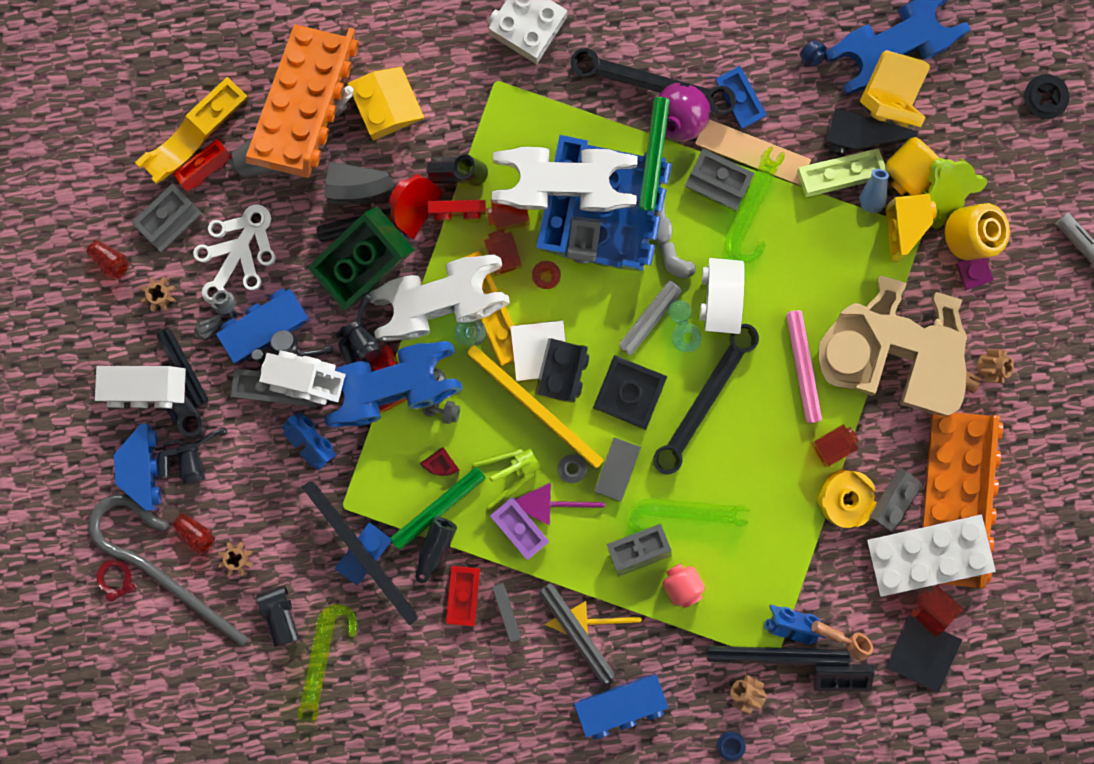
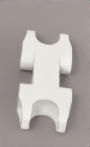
M519 147L512 150L493 152L494 164L511 166L520 174V181L514 188L492 191L493 203L509 205L518 209L540 210L548 208V196H580V209L584 211L608 212L614 209L636 206V195L616 192L609 183V177L616 170L636 168L637 156L618 153L610 149H585L581 151V163L549 162V149Z
M496 255L464 257L446 264L447 278L421 285L419 276H404L388 281L383 286L369 293L372 295L370 303L375 305L392 303L394 308L392 320L374 331L375 339L381 342L412 340L430 333L428 320L455 312L457 322H471L488 317L495 311L507 306L510 303L508 295L503 294V292L484 294L482 290V283L487 274L502 267L501 258Z

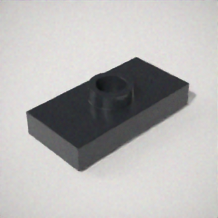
M849 664L848 666L815 665L813 689L815 691H871L875 673L874 664Z

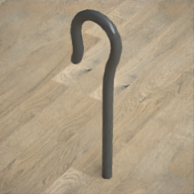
M124 494L106 497L94 507L89 517L88 530L92 542L100 551L138 567L240 647H244L249 640L247 636L147 559L108 542L102 536L100 530V520L103 514L109 508L117 505L132 509L149 527L159 531L169 529V523L166 520L155 517L129 495Z

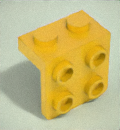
M888 50L884 51L878 60L860 102L871 111L870 115L877 120L885 122L888 118L902 127L908 128L909 125L921 127L926 117L912 105L930 69V65L923 60Z

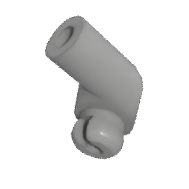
M673 242L660 245L667 272L681 279H687L694 275L696 270L694 263L678 258Z

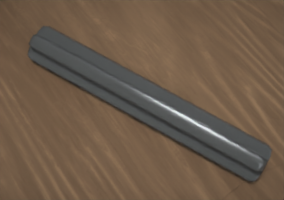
M553 584L543 587L539 592L540 596L602 684L611 681L615 676L613 670Z

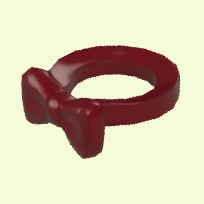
M108 560L98 569L97 583L107 593L106 599L113 602L119 597L136 591V586L131 583V569L121 560ZM112 566L121 567L125 573L123 587L116 591L108 587L104 581L106 570Z

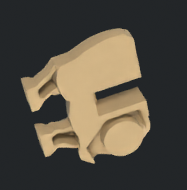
M879 275L876 282L878 294L867 307L853 303L839 314L836 322L819 343V363L822 374L829 384L854 389L873 396L876 394L887 354L911 360L912 364L900 405L947 417L960 409L966 389L964 354L967 336L962 327L958 312L962 300L935 292L930 302L936 312L937 319L933 326H928L924 329L911 319L896 316L895 314L896 308L902 300L901 293L905 290L907 283Z

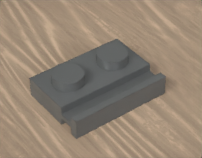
M702 149L685 188L736 212L754 172L708 150Z
M172 183L131 223L162 253L203 213Z

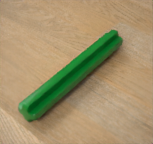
M655 97L653 103L639 208L643 211H654L656 205L670 100L665 97Z
M478 467L472 469L394 534L390 539L393 545L399 550L405 547L431 525L433 518L441 517L486 478L483 472Z

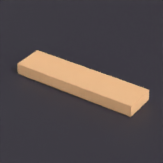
M710 119L695 143V146L798 186H801L797 175L798 168L809 165L811 161L809 158Z

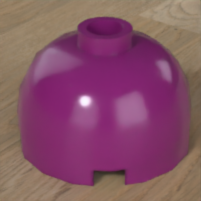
M674 83L665 87L658 95V97H665L670 100L665 138L673 142H687L696 138L709 123L710 104L705 95L692 85L686 87L679 86L681 83Z

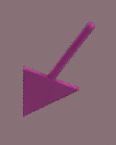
M551 482L515 499L525 513L550 525V507H605L603 502L551 501Z

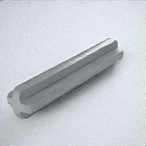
M671 281L665 284L619 343L622 351L629 355L634 353L681 293L678 285Z

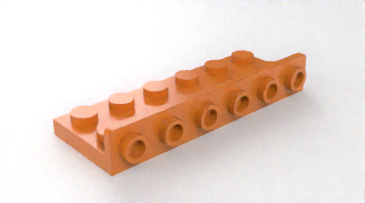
M294 24L247 151L246 163L309 178L312 167H318L321 151H319L320 144H326L329 128H326L328 122L333 123L335 118V100H341V91L344 88L342 80L343 78L348 79L351 70L350 57H355L358 50L359 41L354 40L355 29L349 28L345 37Z
M955 412L947 417L931 414L922 528L982 515L992 554L994 538L990 537L991 525H995L996 509L993 508V497L997 496L999 482L995 479V470L1000 467L1001 452L997 451L998 439L1001 440L1003 435V423L999 422L1000 416ZM992 573L941 584L986 589V583H990Z

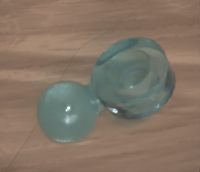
M676 300L671 303L668 309L670 318L677 322L678 325L673 330L672 343L680 351L692 352L701 344V332L695 325L688 322L691 315L690 305L686 301ZM687 332L692 335L690 343L683 341V335Z
M480 319L465 323L458 322L455 328L456 339L464 346L479 345L485 337L483 322Z

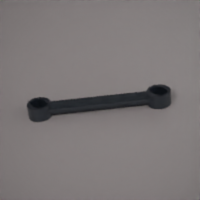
M589 48L578 49L571 57V68L580 78L589 79L597 75L661 93L665 87L674 83H681L679 86L686 87L692 85L705 95L710 104V111L714 115L720 117L727 116L736 107L735 94L726 86H717L711 90L600 59ZM583 54H589L593 59V65H595L594 69L589 73H582V70L576 65L578 57ZM718 92H726L730 97L732 105L726 111H719V108L713 104V96Z
M741 324V328L748 329V333L751 336L752 346L747 349L738 348L734 341L735 334L730 333L729 347L666 446L660 447L654 453L653 465L658 472L669 475L680 469L683 461L682 452L743 355L751 352L758 345L759 334L752 325ZM666 449L673 450L672 454L676 459L674 464L676 467L674 469H662L658 462V454Z

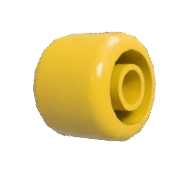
M917 137L910 138L885 164L886 171L894 180L891 185L902 196L906 192L910 196L923 195V191L929 192L931 182L928 180L930 166L939 157Z
M990 203L958 208L950 214L946 221L945 240L950 251L957 258L968 261L994 257L1004 251L1009 242V221L999 207Z

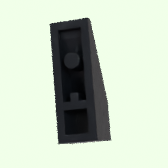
M835 108L831 114L823 146L828 147L830 153L845 156L846 153H856L906 143L910 138L917 137L918 131Z

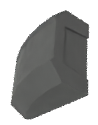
M329 162L324 198H327L328 203L332 204L370 203L390 197L396 185L385 171Z

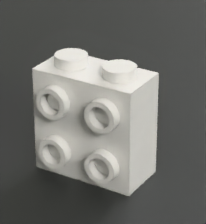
M502 0L505 3L500 11L495 9L487 22L489 25V35L535 64H538L566 20L567 10L551 0Z
M280 350L278 355L266 354L265 361L261 367L259 381L269 384L270 391L326 405L327 400L339 401L346 374L335 371L336 365L322 362L312 357H300L296 354Z

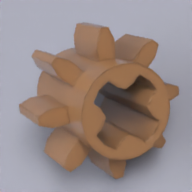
M151 277L149 278L151 284L147 288L141 287L146 295L141 302L144 304L151 302L150 310L152 312H155L158 306L167 312V304L169 302H177L171 294L176 290V287H166L167 279L164 277L160 280V283ZM161 290L164 293L163 299L157 298L156 300L153 292Z
M987 349V355L983 354L980 356L977 369L981 376H985L984 382L1003 384L1004 378H1009L1012 375L1014 362L1011 357L1006 356L1007 350Z
M228 542V550L226 552H218V555L223 557V563H220L218 567L228 568L227 576H232L235 570H238V573L244 576L245 571L243 568L254 565L248 561V556L254 552L243 550L244 542H240L237 548H234L233 544ZM232 552L242 555V559L239 560L240 566L230 563L229 559L233 557Z
M748 675L745 676L744 680H736L730 692L732 699L735 700L732 706L748 714L752 713V708L761 709L767 697L762 689L765 684Z

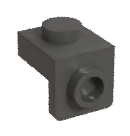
M578 216L572 217L567 258H572L574 262L583 264L596 261L601 220Z

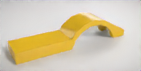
M226 77L185 116L179 128L164 144L156 150L146 152L135 162V165L139 169L144 167L153 176L151 178L155 184L159 183L183 166L200 149L207 137L225 122L248 99V96Z

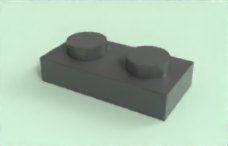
M899 468L869 517L885 529L893 532L922 483L907 471Z

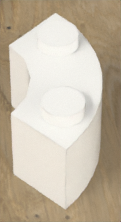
M709 258L708 267H703L701 284H706V304L701 303L700 321H704L705 331L740 334L744 296V262Z

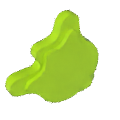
M938 158L930 166L928 180L931 182L929 192L923 191V194H930L931 201H934L936 204L937 215L936 219H933L931 226L934 229L940 228L945 223L949 214L958 208L964 207L965 199L970 193L980 192L987 185V179L981 175H976L974 168L961 158H959L958 162H954L951 159Z

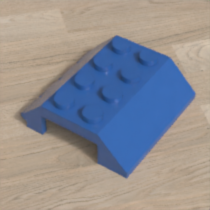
M560 135L554 162L581 163L582 150L606 148L588 145V140ZM612 150L618 153L637 156L636 168L616 170L609 177V183L616 192L636 195V206L614 209L608 212L584 211L580 209V196H548V208L544 209L536 248L567 258L572 217L601 220L596 261H590L589 263L617 269L643 271L644 265L651 266L655 245L648 243L649 240L657 239L661 217L654 216V213L662 212L667 189L661 188L660 184H668L672 164L665 162V158L662 157L654 211H643L639 208L647 152L644 153V156Z

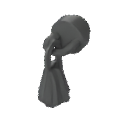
M220 290L213 295L212 306L218 315L195 323L194 334L196 338L207 341L220 329L221 325L237 317L238 313L234 309L236 300L232 293ZM228 315L229 318L223 321L222 317Z
M434 368L435 380H446V376L441 369ZM447 401L444 409L438 408L439 403L433 405V407L422 408L426 416L431 417L436 413L443 414V423L450 425L452 422L457 423L460 415V406L455 405V402Z

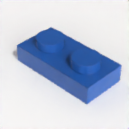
M741 66L715 78L714 82L717 86L729 87L735 94L736 107L732 115L740 130L766 118L767 114ZM720 92L730 108L732 103H730L729 95L726 92Z
M370 522L358 537L376 561L391 543V538ZM350 549L334 568L357 586L368 573Z

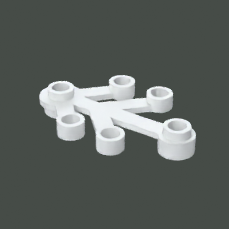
M249 206L244 211L243 216L225 222L213 220L208 226V231L215 238H222L226 232L244 230L238 239L212 246L198 245L194 249V257L201 263H206L213 257L230 253L214 281L206 283L202 289V296L209 304H212V297L208 295L209 289L216 287L218 291L225 290L224 286L240 259L245 274L243 278L244 286L250 291L260 288L261 278L256 274L249 243L254 235L260 249L257 255L258 261L264 266L274 264L276 255L270 248L266 233L267 228L271 224V215L264 206ZM254 214L261 215L259 223H252L251 218ZM216 224L222 225V231L219 234L213 233V227ZM201 249H207L208 255L204 259L198 256V252ZM266 252L272 255L269 262L262 261V255ZM250 277L257 278V284L254 287H249L247 284Z

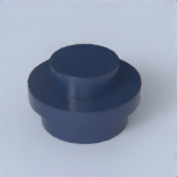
M817 40L809 42L800 52L803 65L805 67H815L822 63L826 57L827 47Z
M729 731L719 737L717 751L725 760H738L745 753L746 743L739 733Z

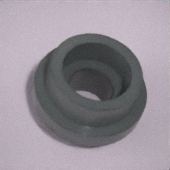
M574 454L563 457L558 465L560 477L568 483L581 481L587 472L585 461L580 456ZM570 463L578 466L576 474H569L567 472V466Z

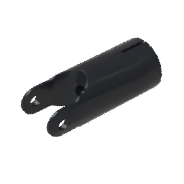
M433 518L419 552V567L415 574V578L419 583H426L434 570L444 561L456 533V524L446 518Z

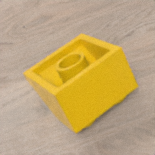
M402 67L374 71L347 83L348 86L353 88V98L373 141L424 119Z
M930 194L895 197L885 206L891 262H898L908 255L933 224V219H936V204L934 201H931Z

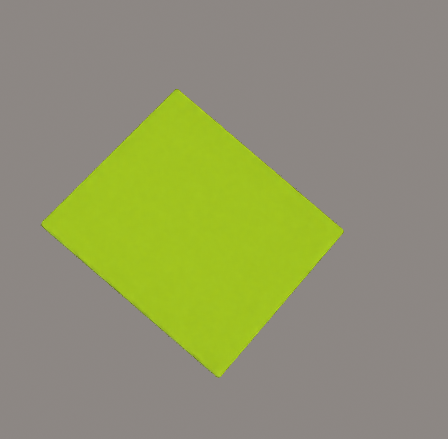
M501 81L495 82L468 154L486 164L488 168L487 179L479 186L458 183L452 201L486 200V215H480V220L468 221L463 220V216H452L451 221H444L422 285L447 278L446 264L464 258L476 251H479L481 256L496 255L501 258L502 267L491 272L490 275L498 292H503V294L509 297L510 303L505 307L514 326L563 321L565 342L588 346L589 363L586 370H582L580 381L583 383L579 398L575 399L574 403H568L536 395L535 390L538 378L516 381L514 361L501 367L479 319L460 323L456 321L454 312L428 320L430 333L412 340H401L398 350L418 343L448 341L453 344L455 353L439 360L435 368L441 369L446 379L461 381L463 390L446 398L438 406V408L444 409L447 401L455 402V405L460 406L458 422H452L451 425L445 424L442 421L443 414L436 413L431 417L426 416L422 408L410 409L407 400L386 412L380 413L381 419L373 422L369 429L346 493L343 507L348 511L402 529L474 469L472 466L474 462L511 453L519 448L522 451L530 448L540 469L534 471L535 477L523 483L491 511L487 510V506L522 477L523 474L517 476L514 471L496 481H490L491 476L512 466L510 461L513 459L478 467L485 475V480L441 516L452 521L457 526L450 547L732 647L781 648L784 637L771 635L764 628L765 621L773 616L769 606L771 604L778 607H788L794 611L826 518L818 505V496L826 480L834 473L842 470L867 398V394L857 390L837 387L826 382L819 363V343L844 309L853 303L867 307L878 294L876 282L879 275L904 283L907 282L921 238L908 255L898 262H891L886 216L867 212L861 207L824 194L805 197L801 186L744 166L741 167L754 172V175L735 212L685 188L701 151L664 139L662 157L665 158V162L672 164L668 184H660L661 188L667 189L664 206L666 217L669 218L672 224V236L668 243H674L678 258L694 263L696 270L693 276L681 279L667 272L660 244L656 240H649L648 244L655 245L651 266L644 265L643 271L617 269L593 263H577L572 259L537 249L544 209H518L513 206L492 202V191L512 189L520 181V174L515 168L493 163V152L512 150L519 147L549 149V162H554L559 136L564 135L588 140V145L644 156V153L647 152L649 133ZM709 258L743 261L744 296L741 324L752 325L759 334L758 345L751 352L743 355L682 452L683 461L680 469L673 474H662L653 465L654 453L660 447L668 444L730 345V333L705 331L704 321H700L701 303L706 304V284H701L703 267H708ZM668 281L674 282L681 289V293L632 355L622 351L619 347L621 340ZM796 310L802 311L821 410L822 420L815 423H807L805 419L786 318L788 312ZM741 328L740 334L734 333V341L738 348L747 349L752 346L748 329ZM475 345L597 453L604 460L600 466L594 469L585 461L587 466L585 477L577 483L565 482L558 473L559 462L567 455H580L468 356L467 352ZM397 353L395 358H396L398 364H400V363H399V358H398V353ZM614 355L667 376L646 430L592 409ZM614 437L641 447L622 501L594 492ZM444 447L460 471L452 475L440 476L428 472L420 463ZM666 449L658 454V462L662 469L672 470L676 467L674 465L676 459L672 454L673 450ZM570 463L567 466V472L569 474L577 473L578 466ZM550 482L551 501L605 503L604 508L550 507V525L527 514L549 540L543 548L528 560L490 516L512 497L515 500ZM661 524L672 550V556L618 577L607 544ZM430 526L421 532L419 536L426 537ZM680 563L683 568L693 566L705 585V590L701 594L703 598L684 609L681 605L675 606L671 603L662 586L663 580L668 577L666 571Z

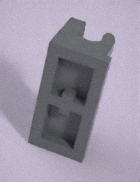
M661 524L607 544L618 577L672 556V550Z

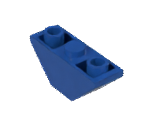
M140 424L114 454L115 484L146 511H156L157 504H161L160 487L155 485V476L158 475V458H154L153 447H157L158 442L157 432L152 430V425Z

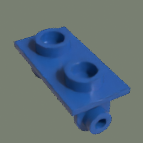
M301 412L288 418V421L281 426L284 430L283 435L295 448H298L302 443L306 445L300 454L311 468L315 467L319 471L327 464L326 462L337 456L333 451L332 444L326 438L320 436L314 429L312 420Z
M770 604L769 607L773 616L771 619H767L764 624V628L768 630L769 634L787 638L791 630H793L790 634L791 640L807 645L817 643L819 637L826 639L825 636L811 630L814 621L821 622L815 615H806L793 611L788 607H778Z

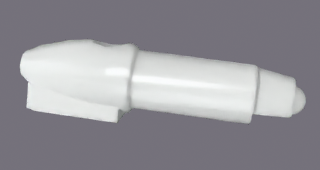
M351 86L342 89L340 101L335 100V115L337 117L347 108L346 103L352 97L353 88Z

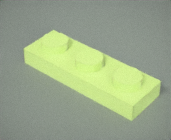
M877 148L799 167L797 175L805 197H810L867 183L874 169L886 171L880 150Z

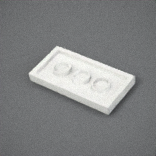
M982 515L867 540L880 596L996 572Z

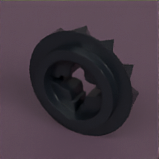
M1042 74L1033 78L1023 93L1024 105L1027 106L1031 115H1035L1041 120L1054 119L1066 110L1070 99L1069 90L1064 81L1051 74ZM1053 88L1054 91L1050 96V99L1053 101L1052 104L1047 101L1039 105L1042 98L1041 94H1039L1040 91L1046 93Z

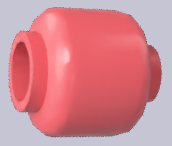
M680 563L666 571L668 577L663 580L662 586L673 605H681L684 609L703 598L701 594L705 590V585L693 566L683 568Z

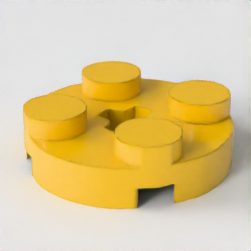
M839 470L826 480L817 502L826 519L832 524L843 528L859 527L869 521V516L876 507L877 501H874V492L876 490L873 482L863 473ZM852 492V505H844V495Z

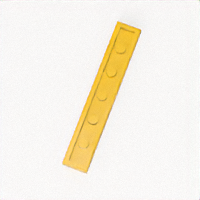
M475 345L467 352L468 356L594 469L600 466L604 460L480 349Z

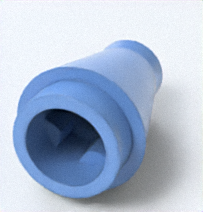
M874 169L859 196L860 206L867 212H881L887 205L889 174L885 170Z

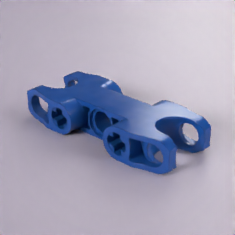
M913 0L897 10L903 22L878 35H875L870 24L849 33L838 44L826 51L825 60L828 63L841 57H850L858 64L859 76L849 81L841 89L844 95L848 96L865 90L884 51L888 50L907 55L918 49L922 59L926 61L942 53L956 40L967 34L971 30L968 23H961L951 28L939 24L936 20L935 10L948 0Z
M448 341L418 343L402 348L397 352L400 364L371 372L370 363L367 361L338 367L335 371L346 374L342 386L345 400L339 410L324 417L325 425L330 428L363 426L381 419L379 406L407 398L410 409H419L438 404L446 398L463 390L461 381L457 379L436 381L434 378V368L438 361L455 353L453 344Z

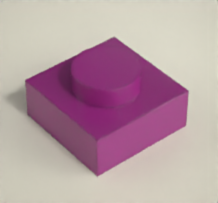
M986 258L965 260L956 264L965 291L994 281Z

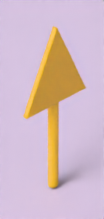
M586 601L570 609L587 634V625L640 623L642 621L641 617L587 619ZM556 618L544 624L567 634Z

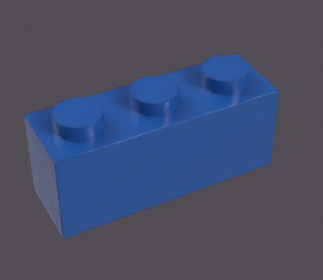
M283 288L269 296L271 301L262 306L259 303L255 304L245 311L246 316L236 321L233 318L220 326L222 331L216 335L234 364L239 365L251 358L254 350L259 349L262 351L271 345V338L276 332L285 330L291 333L311 321L291 289L285 291Z
M656 673L574 702L586 738L592 736L593 740L609 735L608 730L617 726L620 727V730L633 727L637 724L636 720L646 716L648 720L663 716V710L668 709Z

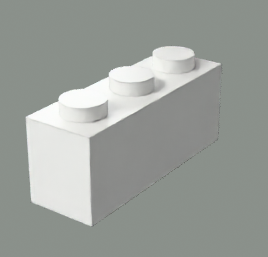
M97 366L95 401L107 402L106 407L124 408V403H130L131 408H148V403H154V408L171 409L172 403H184L186 369L171 366Z

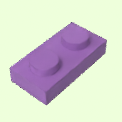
M513 497L490 515L527 560L549 542Z

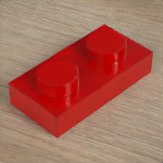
M217 138L173 174L188 192L192 188L200 186L211 173L223 168L232 156Z
M486 200L428 201L429 217H435V221H451L452 216H463V220L468 221L480 220V215H486Z
M451 566L446 624L475 626L480 568Z

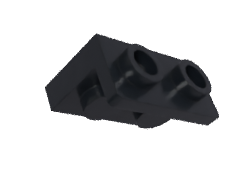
M548 338L535 394L574 403L582 391L583 383L580 381L582 370H586L589 363L588 346L575 345Z

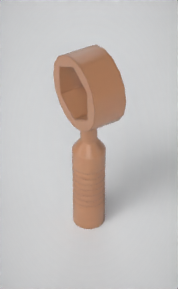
M814 621L811 630L837 643H846V648L850 651V655L857 660H865L873 653L871 641L862 633L858 632L847 638L843 632L824 623Z

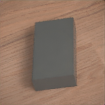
M614 437L594 492L622 501L641 447Z
M504 583L495 585L492 588L509 641L520 640L521 634Z

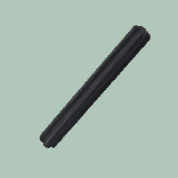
M708 646L706 649V659L709 662L848 666L850 664V651L841 649Z

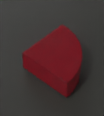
M444 447L420 463L424 469L435 475L447 476L460 471Z

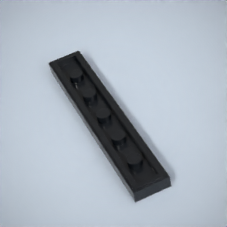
M309 481L301 488L410 626L419 618V615L316 483Z

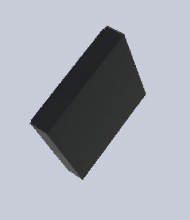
M614 355L592 409L646 430L667 376Z
M908 615L885 668L940 692L963 639Z

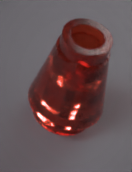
M94 240L86 250L108 278L119 279L129 268L130 263L126 260V255L101 243L99 240Z
M541 261L535 265L532 271L533 282L542 289L555 287L561 278L559 267L552 261ZM544 273H548L551 275V281L546 283L545 280H541V276Z
M185 513L180 514L172 524L192 552L196 551L198 554H203L215 541L211 529L187 516Z

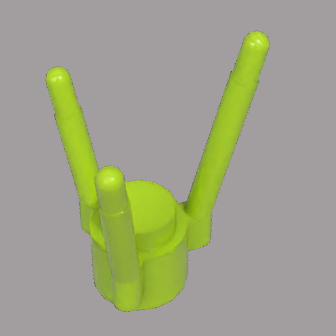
M519 448L511 453L473 463L472 466L475 468L513 459L510 461L512 466L490 477L492 482L514 471L517 476L523 474L522 477L487 506L488 511L499 505L527 480L535 477L534 471L540 469L530 448L525 451Z

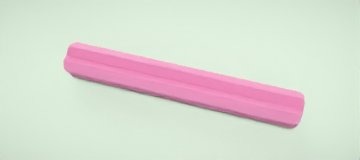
M800 310L787 313L786 318L805 419L807 423H815L821 421L822 416L803 314Z

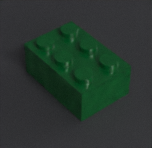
M377 206L360 216L307 268L345 311L360 302L365 294L372 291L415 250Z

